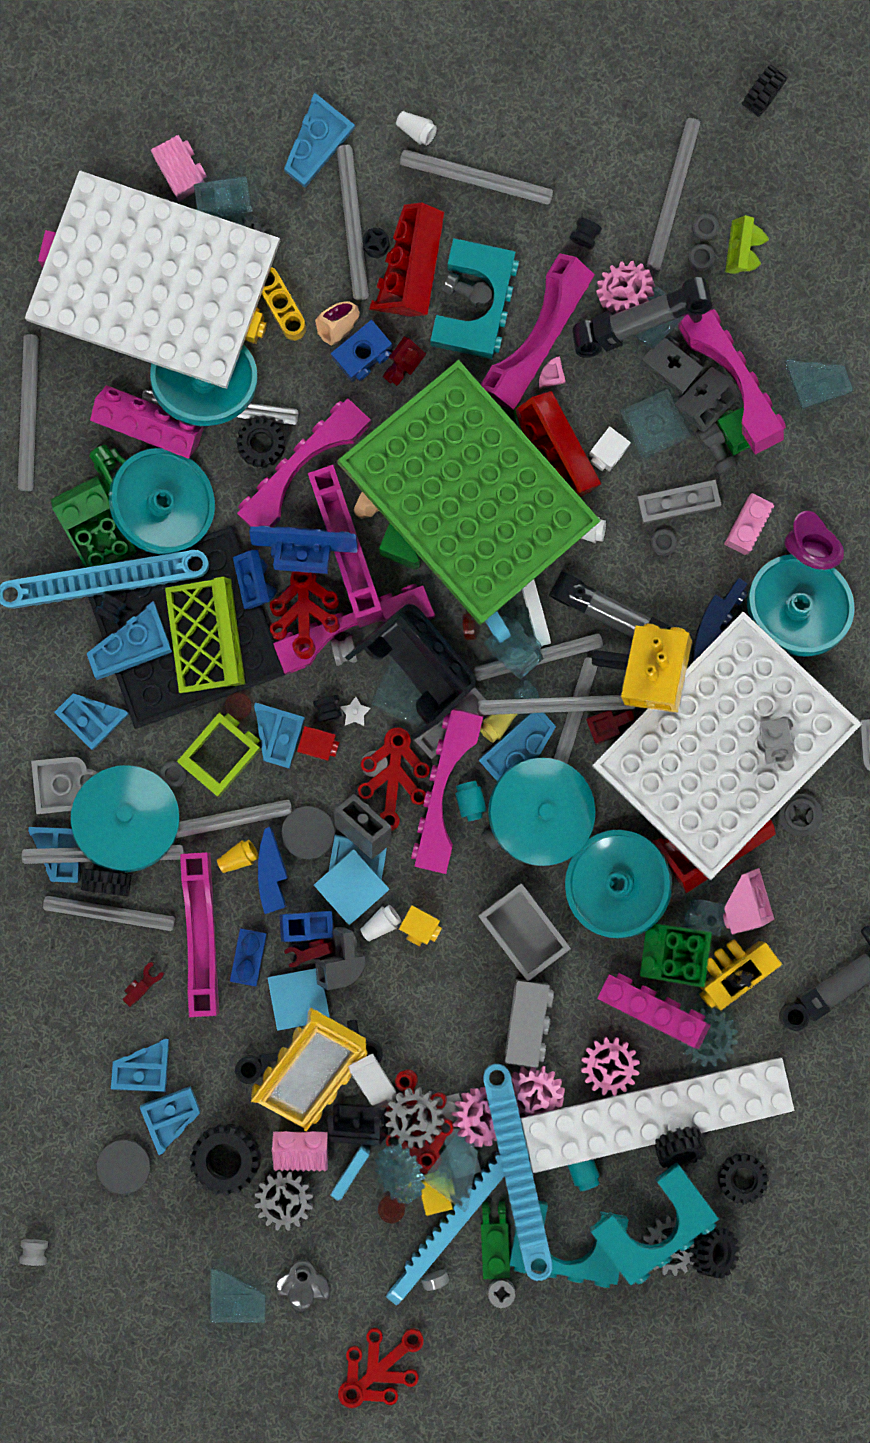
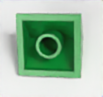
M389 523L379 548L380 556L414 570L420 568V561L416 552Z

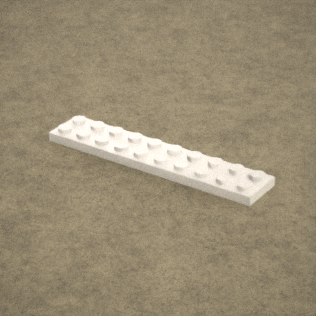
M779 1057L520 1118L531 1171L536 1173L656 1144L655 1140L660 1138L662 1134L667 1135L668 1131L674 1132L677 1128L682 1130L684 1127H696V1129H700L701 1133L792 1112L794 1107L783 1059Z

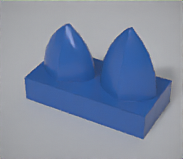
M250 550L233 557L244 609H251L270 602L278 590L265 582L264 573L267 570L268 564L259 557L258 550Z
M240 928L230 982L257 986L267 933Z

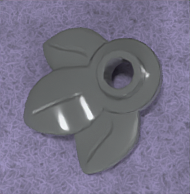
M301 1259L291 1265L289 1272L278 1278L276 1294L280 1296L289 1295L291 1306L298 1312H303L309 1308L313 1298L321 1300L329 1298V1285L324 1276L316 1273V1268L310 1261ZM305 1272L307 1273V1276L300 1277L298 1273Z

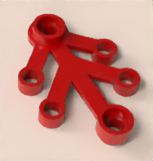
M293 571L290 577L291 585L278 598L270 602L269 607L272 614L277 617L282 616L279 621L271 624L270 632L273 638L277 640L285 638L288 633L287 627L298 617L299 636L293 641L292 648L298 658L309 659L316 651L315 644L310 637V615L323 624L324 629L329 633L336 632L340 627L336 615L328 614L309 600V591L322 599L324 607L328 610L337 608L339 599L335 592L327 591L316 583L315 573ZM298 594V601L287 611L286 604ZM331 598L334 599L333 602L327 603V600ZM282 605L280 609L275 610L276 606ZM331 621H334V622H335V623H334L333 625H331V626H328V625H327V624H328L329 622H331ZM283 628L282 631L275 632L276 629Z
M398 727L390 729L385 734L384 745L371 756L364 757L360 761V768L364 772H372L376 769L377 763L390 754L389 765L370 781L360 784L357 788V794L360 798L369 799L373 796L374 791L387 781L385 808L379 816L382 819H385L388 815L393 817L394 822L391 825V831L395 830L400 822L399 816L395 812L398 782L410 795V800L413 804H423L426 797V792L418 789L400 766L401 755L413 767L415 777L425 778L430 772L429 766L421 762L410 749L411 738L409 733L405 729ZM395 736H400L402 738V744L400 746H396L393 743V738ZM366 759H370L373 762V767L370 770L364 767ZM419 765L424 766L426 769L425 774L422 776L417 773ZM363 786H368L370 788V794L368 796H363L361 794V788ZM416 792H420L423 795V799L420 802L414 800Z
M409 1069L398 1073L395 1078L396 1087L403 1092L404 1096L407 1088H411L413 1094H415L414 1088L418 1084L416 1073ZM402 1077L409 1079V1086L402 1085ZM437 1092L431 1096L430 1099L432 1101L436 1096L441 1097L443 1100L441 1106L436 1105L437 1109L446 1106L447 1097L445 1094ZM417 1100L406 1101V1104L410 1106L418 1103ZM386 1106L388 1111L393 1110L390 1106ZM428 1108L427 1112H428L429 1118L432 1119L431 1111H430V1109ZM419 1110L412 1114L413 1119L410 1127L419 1121L417 1119ZM398 1117L399 1123L403 1127L402 1120ZM444 1119L445 1123L450 1125V1131L444 1132L442 1130L439 1135L435 1136V1140L431 1144L425 1139V1146L421 1148L416 1146L409 1148L407 1141L395 1146L390 1142L391 1135L387 1136L386 1145L389 1149H399L414 1158L415 1166L420 1172L431 1174L436 1172L441 1166L442 1158L439 1151L447 1136L454 1131L455 1127L452 1120ZM415 1130L412 1135H422L426 1131ZM424 1156H429L432 1159L431 1165H426L423 1162Z
M371 1328L366 1336L369 1343L367 1373L359 1380L358 1362L361 1361L363 1353L358 1346L349 1347L346 1352L348 1360L347 1381L342 1383L338 1391V1398L341 1404L347 1408H356L363 1401L384 1402L387 1405L395 1404L398 1400V1392L395 1388L387 1387L384 1391L366 1388L373 1382L400 1383L408 1387L415 1386L418 1383L419 1376L414 1369H407L405 1372L387 1370L408 1351L417 1352L422 1348L424 1342L422 1332L416 1328L407 1329L403 1333L402 1342L378 1362L379 1345L382 1342L383 1333L378 1328ZM372 1332H377L380 1338L378 1341H372L369 1335ZM409 1335H416L418 1341L415 1344L409 1343ZM350 1351H358L359 1358L351 1359L349 1356ZM412 1373L416 1379L410 1383L406 1381L405 1376ZM349 1389H354L357 1392L355 1398L347 1396ZM391 1391L395 1394L394 1400L389 1401L385 1398L387 1392Z

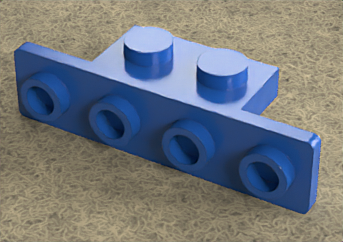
M251 526L249 530L252 545L276 547L273 563L274 570L328 574L331 551L358 552L357 535L345 531L337 533L324 532L318 529L309 531L297 530L291 527L282 529L269 526Z

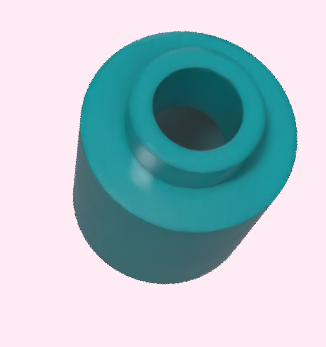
M477 781L457 785L455 796L461 818L467 817L468 822L484 818L482 813L487 812L481 786L478 787Z
M594 1159L567 1165L574 1185L578 1186L579 1191L589 1190L600 1184L598 1180L600 1175Z

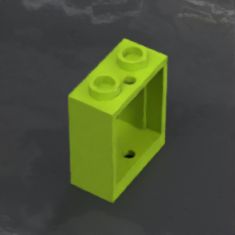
M218 713L177 761L217 797H221L261 750L257 745L260 740L250 731H247L245 734L237 728L240 723L229 713L225 717ZM223 724L250 749L219 783L191 758L218 726Z

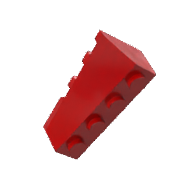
M423 202L403 206L393 236L396 243L394 248L387 254L385 262L389 264L384 278H379L376 288L380 290L376 301L372 300L369 310L411 317L428 315L443 226V211Z
M552 391L533 396L515 409L522 432L579 497L586 495L601 485Z
M769 819L721 870L776 835L773 822ZM667 838L653 841L666 857L672 874L686 893L708 880Z

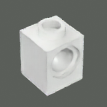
M609 427L590 451L589 456L592 458L590 462L599 470L607 469L610 472L629 448L631 442Z

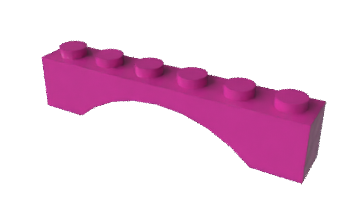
M559 253L546 275L544 302L532 332L511 356L502 362L492 365L482 381L481 386L497 404L515 409L528 385L534 379L543 360L547 357L555 340L562 332L570 315L574 312L582 295L589 287V283L595 274L577 257Z
M713 309L703 314L701 321L698 323H694L689 315L678 318V328L690 349L718 362L736 382L744 404L742 434L754 454L783 441L784 429L786 428L783 418L780 414L775 415L773 412L770 397L767 393L762 394L760 391L757 376L753 371L749 373L747 370L744 355L740 350L736 352L734 349L732 336L728 330L723 331L721 328V320L716 310Z
M348 398L344 402L339 401L331 409L330 413L332 415L325 422L321 420L312 429L314 434L307 441L302 439L295 446L293 456L289 460L284 458L276 466L275 470L277 472L270 479L266 477L257 486L258 492L252 498L248 496L238 506L240 509L237 513L238 516L249 527L269 526L273 528L281 520V508L285 493L301 467L325 450L340 445L353 444L372 425L371 419Z
M331 465L308 473L327 532L338 533L345 531L356 534L334 466ZM357 537V553L336 551L334 553L359 628L385 620Z
M412 584L401 589L402 594L393 597L392 593L378 598L385 620H382L383 622L406 604L417 606L428 620L435 618L424 586L417 587V584ZM354 611L343 616L342 612L334 614L340 623L339 629L334 633L327 632L323 624L319 626L317 622L310 624V637L315 644L316 651L309 659L298 658L292 648V643L299 636V633L293 635L292 632H288L285 638L273 643L284 673L288 675L311 666L317 654L330 640L339 633L357 626L358 622ZM331 621V622H329L327 625H328V626H331V625H333L335 622H334V621Z
M453 708L451 713L443 720L442 728L447 729L444 740L439 739L436 755H440L438 766L433 765L430 775V781H434L432 792L427 791L423 807H427L428 811L426 818H420L417 833L422 834L420 844H414L411 859L416 860L415 867L444 874L447 872L453 844L443 819L442 802L444 788L456 762L467 750L477 743L483 715Z
M211 853L180 854L188 945L189 1017L216 1016L219 1014Z

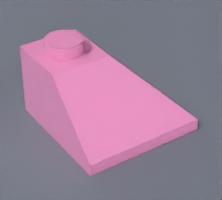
M760 868L741 876L724 907V923L728 929L730 928L732 934L762 927L775 920Z

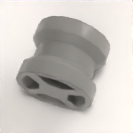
M352 636L346 637L343 641L331 640L336 666L346 662L345 656L355 648ZM354 656L349 661L352 663L358 662L357 656Z
M36 1239L21 1240L23 1254L19 1257V1263L31 1266L46 1265L47 1258L44 1254L48 1248V1241Z
M507 1278L492 1280L488 1287L490 1302L498 1308L510 1306L515 1299L513 1283Z

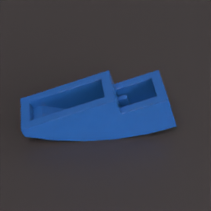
M272 827L264 829L258 859L259 892L264 914L287 907L278 881L287 879L288 875Z

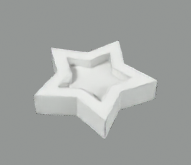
M357 697L354 698L350 705L340 707L346 714L345 725L356 722L364 726V715L371 709L362 706Z

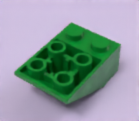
M99 476L51 499L52 508L85 568L116 563L137 552L134 544L127 540L116 526L110 511L109 495Z
M655 924L645 932L640 977L705 987L712 932Z

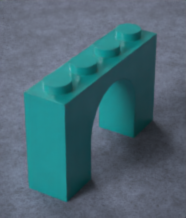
M453 238L448 260V270L483 279L493 292L494 302L488 313L473 321H462L436 315L430 340L431 346L493 359L494 352L499 353L502 337H498L499 327L505 328L508 312L503 311L505 301H511L514 287L509 286L511 276L516 277L519 261L515 260V251Z
M677 1162L655 1178L676 1210L675 1228L665 1240L657 1244H642L635 1241L628 1235L612 1212H609L589 1227L591 1233L630 1286L635 1282L637 1285L643 1283L650 1277L649 1272L656 1266L659 1268L664 1267L672 1260V1254L679 1249L681 1252L688 1249L694 1243L693 1238L700 1233L705 1235L716 1227L715 1222L719 1220Z
M538 1200L544 1225L548 1205L547 1202ZM600 1211L598 1221L608 1213ZM614 1214L625 1231H627V1216ZM515 1225L509 1264L514 1267V1271L526 1273ZM596 1238L591 1250L577 1260H561L550 1253L552 1272L548 1276L549 1278H557V1274L568 1276L567 1280L583 1283L584 1279L595 1281L594 1285L610 1288L611 1284H618L620 1271ZM537 1258L531 1263V1270L543 1272L546 1269V1262L543 1259Z

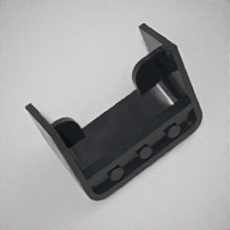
M406 604L345 656L346 660L349 661L363 649L370 657L377 660L389 655L422 695L416 701V710L425 722L411 735L414 740L440 723L476 685V678L473 672L423 612L413 604Z

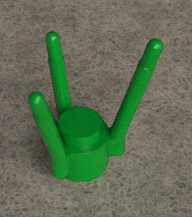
M101 445L95 448L89 457L93 461L94 467L109 495L112 482L109 471L116 466L115 460L121 464L126 462V460L119 454L116 448L110 451L107 445Z

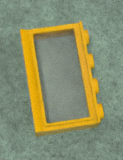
M310 1008L308 1010L307 1024L303 1029L300 1027L295 1029L292 1044L288 1049L285 1047L281 1048L278 1054V1063L273 1069L267 1067L263 1075L262 1085L260 1086L255 1083L252 1086L251 1102L265 1106L303 1127L304 1131H307L312 1123L316 1124L320 1120L324 1107L327 1104L333 1103L342 1084L346 1085L350 1080L352 1074L348 1066L367 1056L366 1038Z

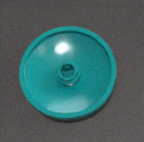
M243 344L227 389L155 364H151L150 382L155 399L169 415L187 424L213 426L234 419L249 406L257 387V368L252 354Z
M163 448L144 450L130 457L117 470L109 490V506L116 526L132 544L151 553L166 555L187 550L206 534L213 521L215 498L206 474L192 459L182 457Z
M792 554L777 557L765 564L754 577L747 596L749 617L790 655L815 656L831 650L845 637L854 618L853 595L843 576L835 568L819 570L806 566Z
M551 758L529 759L509 768L495 784L488 808L492 833L503 850L521 862L539 866L564 862L579 852L592 833L596 813L592 791L583 776L570 765Z
M115 766L95 774L80 788L72 805L71 827L79 849L94 864L115 872H135L155 864L170 850L179 829V808L172 790L158 775L137 766Z
M626 830L602 832L588 839L582 849L572 857L565 878L566 897L575 917L590 931L610 938L637 936L653 927L668 907L672 893L670 866L662 851L648 838Z

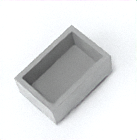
M522 883L478 915L527 981L571 949Z
M515 979L504 1055L505 1063L538 1068L539 1061L544 1062L546 1045L541 1043L542 1035H548L550 1018L545 1016L546 1007H552L554 991L549 989L548 983Z

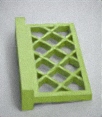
M219 577L214 578V580L165 588L179 693L244 685L245 678L231 579ZM212 587L213 598L206 605L197 596L203 588ZM196 589L193 594L188 591ZM183 591L190 598L181 609L175 605L173 593ZM194 600L205 608L197 620L186 613ZM208 612L215 615L217 621L211 631L200 624ZM183 615L194 623L186 635L178 631L177 625ZM197 627L209 634L200 647L189 639ZM212 637L220 643V651L215 658L204 650ZM186 642L197 649L189 662L181 655V649ZM201 653L212 660L204 673L193 666ZM215 664L223 669L225 681L214 682L208 677ZM191 668L201 677L195 685L186 687L184 676ZM204 680H207L209 682L206 684H202Z

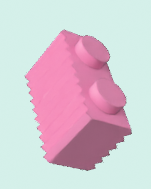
M176 135L174 138L151 149L154 159L178 202L206 187L203 179L207 175L200 163L194 164L191 158L194 152L187 140L182 142L179 135Z
M751 493L741 509L724 545L744 555L749 554L755 546L754 543L760 536L759 534L762 532V528L772 512L771 510L774 508L773 503Z
M273 1132L272 1156L275 1171H283L285 1169L292 1172L294 1170H302L303 1172L307 1170L309 1172L312 1169L313 1171L318 1170L320 1172L321 1170H328V1132Z

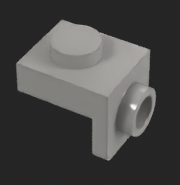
M787 718L759 722L766 764L783 763L792 760L793 740Z

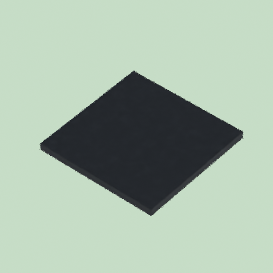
M232 526L204 535L196 544L185 550L201 551L208 558L209 569L204 576L175 583L106 593L128 605L124 611H121L118 624L94 612L96 606H100L102 602V595L88 597L103 640L124 627L128 620L133 616H138L153 601L172 650L171 653L115 673L134 729L286 676L275 650L274 641L261 605L251 609H244L233 557L242 554ZM154 553V554H151V555L146 556V557H143V558L153 557V556H160V555H163V554H155V553ZM192 557L188 562V567L191 571H198L203 566V561L199 557ZM219 577L229 578L232 583L245 684L181 694L178 688L165 588L214 580V578ZM212 587L203 588L197 596L206 605L213 598ZM196 589L188 591L193 594ZM183 591L173 593L175 605L182 609L190 596ZM194 600L186 613L197 620L205 608ZM208 612L200 624L211 631L217 623L216 616ZM183 615L177 623L178 631L186 635L194 623ZM197 627L189 639L200 647L209 634ZM212 637L204 650L215 658L220 651V643ZM186 642L181 649V655L189 662L197 649ZM201 653L193 666L204 673L212 660ZM215 664L208 677L214 682L225 681L223 669ZM191 668L184 676L186 687L195 685L201 677ZM207 680L202 682V684L209 683Z

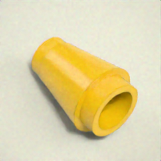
M241 840L218 858L217 864L220 870L226 873L253 865L254 861L259 859V856L250 840L245 842Z

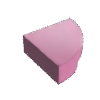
M560 356L550 360L543 368L539 377V389L565 384L566 381Z

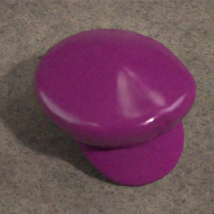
M803 511L795 517L793 530L786 535L784 540L786 549L801 563L811 568L828 570L838 566L844 558L843 546L835 535L826 528L819 516L812 511Z

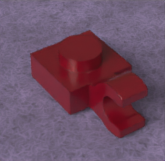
M404 336L388 357L393 361V364L386 370L383 378L390 384L393 383L398 386L403 380L404 372L411 375L426 353L411 339Z
M608 710L589 717L586 721L595 745L621 736L618 728L633 725L635 718L631 710L617 716H613L612 711Z
M320 939L308 943L309 949L302 950L296 946L285 949V954L294 952L297 955V960L288 964L289 967H297L305 961L333 953V942L324 943V940Z
M150 962L144 967V978L139 983L134 980L124 990L127 995L122 1000L129 1007L133 1006L154 983L164 977L165 973L163 971L157 977L151 976L150 969L154 966V962Z

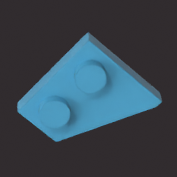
M74 693L54 712L91 750H94L129 715L125 710Z
M255 703L254 708L261 740L263 761L290 769L305 717Z
M29 827L28 831L37 849L79 848L74 839L72 829ZM80 862L44 863L51 882L79 883Z
M163 1039L148 1048H143L132 1055L113 1061L111 1089L166 1092L169 1039Z
M191 1086L140 1105V1110L158 1155L163 1154L171 1142L178 1138L186 1126L192 1123L200 1114L201 1110Z

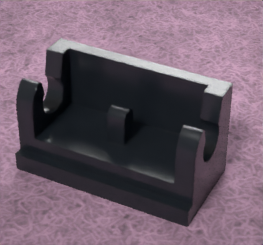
M335 1103L333 1105V1114H328V1142L380 1146L388 1136V1127H386L387 1116H385V1112H387L386 1107Z

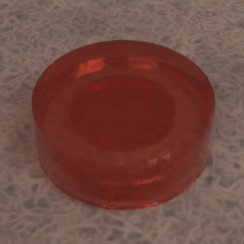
M470 613L464 614L462 617L464 637L466 640H476L475 619Z
M234 693L226 699L225 711L234 719L241 720L250 714L252 703L245 694Z
M387 1195L381 1199L378 1205V1214L383 1221L396 1223L404 1216L405 1204L400 1197Z

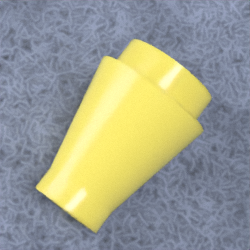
M518 714L490 715L482 720L480 732L492 743L497 739L501 740Z

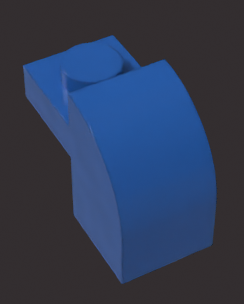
M332 911L279 915L281 942L333 938Z

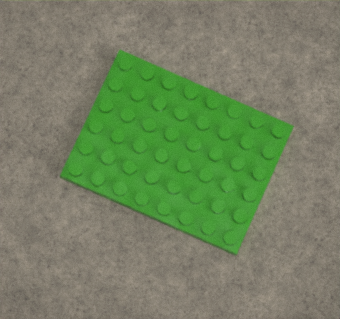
M459 360L337 461L339 466L479 625L483 624L601 521Z

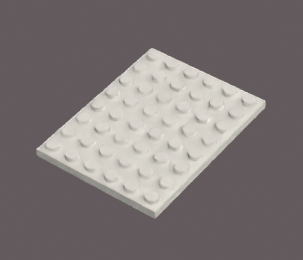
M79 170L25 319L46 328L227 389L279 247L280 238Z
M742 612L687 668L678 713L647 709L592 767L711 880L862 723L749 616ZM787 718L793 740V759L783 763L766 764L759 722Z

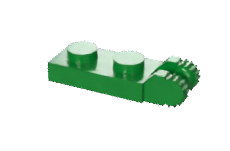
M499 1201L498 1214L500 1222L489 1223L490 1206L488 1202L482 1203L483 1279L510 1278L509 1236L505 1201Z

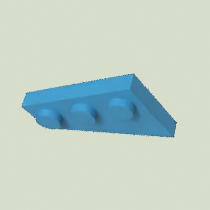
M315 92L311 99L309 110L302 122L298 138L295 140L284 168L285 172L304 188L307 187L333 156L338 146L342 145L355 129V125Z
M154 601L147 605L146 609L138 616H133L128 620L127 624L115 634L109 635L86 653L94 677L97 680L172 652Z
M529 713L506 733L501 740L486 751L478 761L498 781L512 766L525 760L537 758L556 726L545 713Z

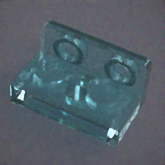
M504 615L501 619L511 637L499 643L494 635H492L484 642L487 650L521 680L544 659L540 650L542 645L533 635L528 637L524 633V628L517 620L513 619L511 621Z

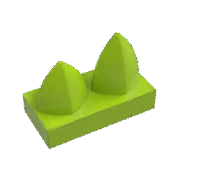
M745 215L732 220L725 268L727 273L737 274L742 271H752L761 265L759 258L750 250V246L764 244L769 238L761 228L754 224L753 217Z

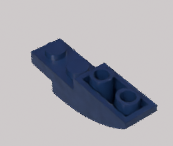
M738 578L724 600L716 594L712 597L696 632L691 664L724 632L719 628L720 626L725 628L733 617L730 611L734 604L740 606L748 592L744 589L748 583Z

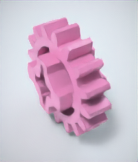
M622 261L617 269L613 265L610 266L611 272L609 274L606 272L602 273L604 281L597 282L599 289L596 290L599 301L602 307H606L610 313L614 311L619 313L649 301L647 297L654 296L652 288L655 287L649 269L645 270L643 264H639L636 267L634 261H631L628 266H625Z
M607 1036L604 1037L603 1044H599L598 1041L594 1040L595 1048L593 1050L588 1047L585 1049L590 1054L589 1057L581 1058V1061L587 1063L586 1067L581 1068V1072L589 1074L584 1079L585 1082L593 1081L591 1089L596 1091L599 1087L602 1088L601 1093L604 1096L608 1090H611L613 1096H617V1089L619 1088L623 1092H627L625 1084L634 1085L635 1082L631 1076L639 1075V1071L634 1069V1066L640 1064L639 1060L632 1059L636 1051L634 1049L627 1051L629 1043L626 1041L619 1045L618 1037H615L612 1043H609ZM609 1048L608 1053L603 1057H595L600 1051ZM619 1051L626 1056L628 1065L622 1064L618 1059ZM610 1059H613V1063L621 1069H612L610 1073H607V1069L601 1064L609 1063ZM592 1067L601 1071V1082L594 1076ZM619 1075L625 1076L621 1081L611 1084L615 1077Z
M542 1066L540 1071L536 1070V1067H531L529 1071L525 1067H521L519 1074L516 1072L512 1073L511 1080L519 1115L523 1113L527 1117L557 1110L559 1107H562L565 1088H561V1079L554 1080V1071L547 1074L545 1073V1066ZM537 1089L538 1092L535 1094V1097L532 1098V1095L535 1093V1090Z
M480 1087V1090L478 1088H471L470 1094H461L463 1102H455L459 1110L452 1112L453 1116L458 1117V1121L454 1122L453 1126L460 1127L457 1135L458 1137H465L466 1144L474 1143L476 1147H482L483 1144L484 1146H492V1140L497 1141L487 1102L485 1087Z

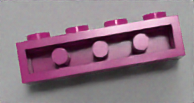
M107 385L95 398L90 418L92 422L188 459L199 446L204 426H196L184 423L181 420L179 421L169 415L161 406Z
M618 973L617 977L609 974L597 999L696 1049H700L711 1026L704 1022L706 1016L692 1009L688 1014L679 1009L680 1003L666 997L665 1001H662L655 997L656 991L642 985L641 989H638L631 985L632 979Z

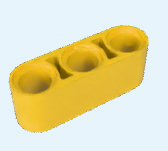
M271 267L268 276L273 277L275 281L270 286H264L261 295L283 334L290 340H299L306 333L304 318L278 272ZM280 298L288 301L287 305L282 309L274 307L275 301ZM292 321H297L301 324L300 328L294 332L289 331L287 325Z

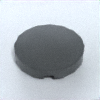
M305 806L295 809L287 816L283 823L281 835L283 843L290 853L298 858L314 859L321 857L329 851L334 842L335 828L333 821L326 812L317 807Z
M127 1139L116 1140L108 1144L99 1154L96 1164L97 1175L102 1185L111 1192L118 1194H128L140 1189L149 1178L151 1161L146 1149L138 1142Z

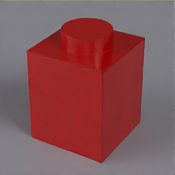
M304 726L297 752L330 761L331 756L336 757L340 742L335 741L337 737L335 734Z

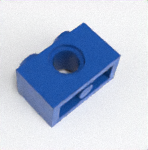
M370 320L331 353V357L351 382H354L356 379L361 381L371 373L369 368L375 363L382 364L388 359L393 348L389 339ZM361 348H367L371 351V354L366 359H360L356 355L357 351Z

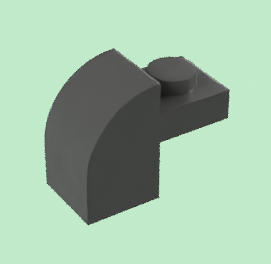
M344 927L332 928L334 955L315 958L317 985L326 990L342 988L352 984L358 979L365 965V956L355 951L357 940L353 931Z

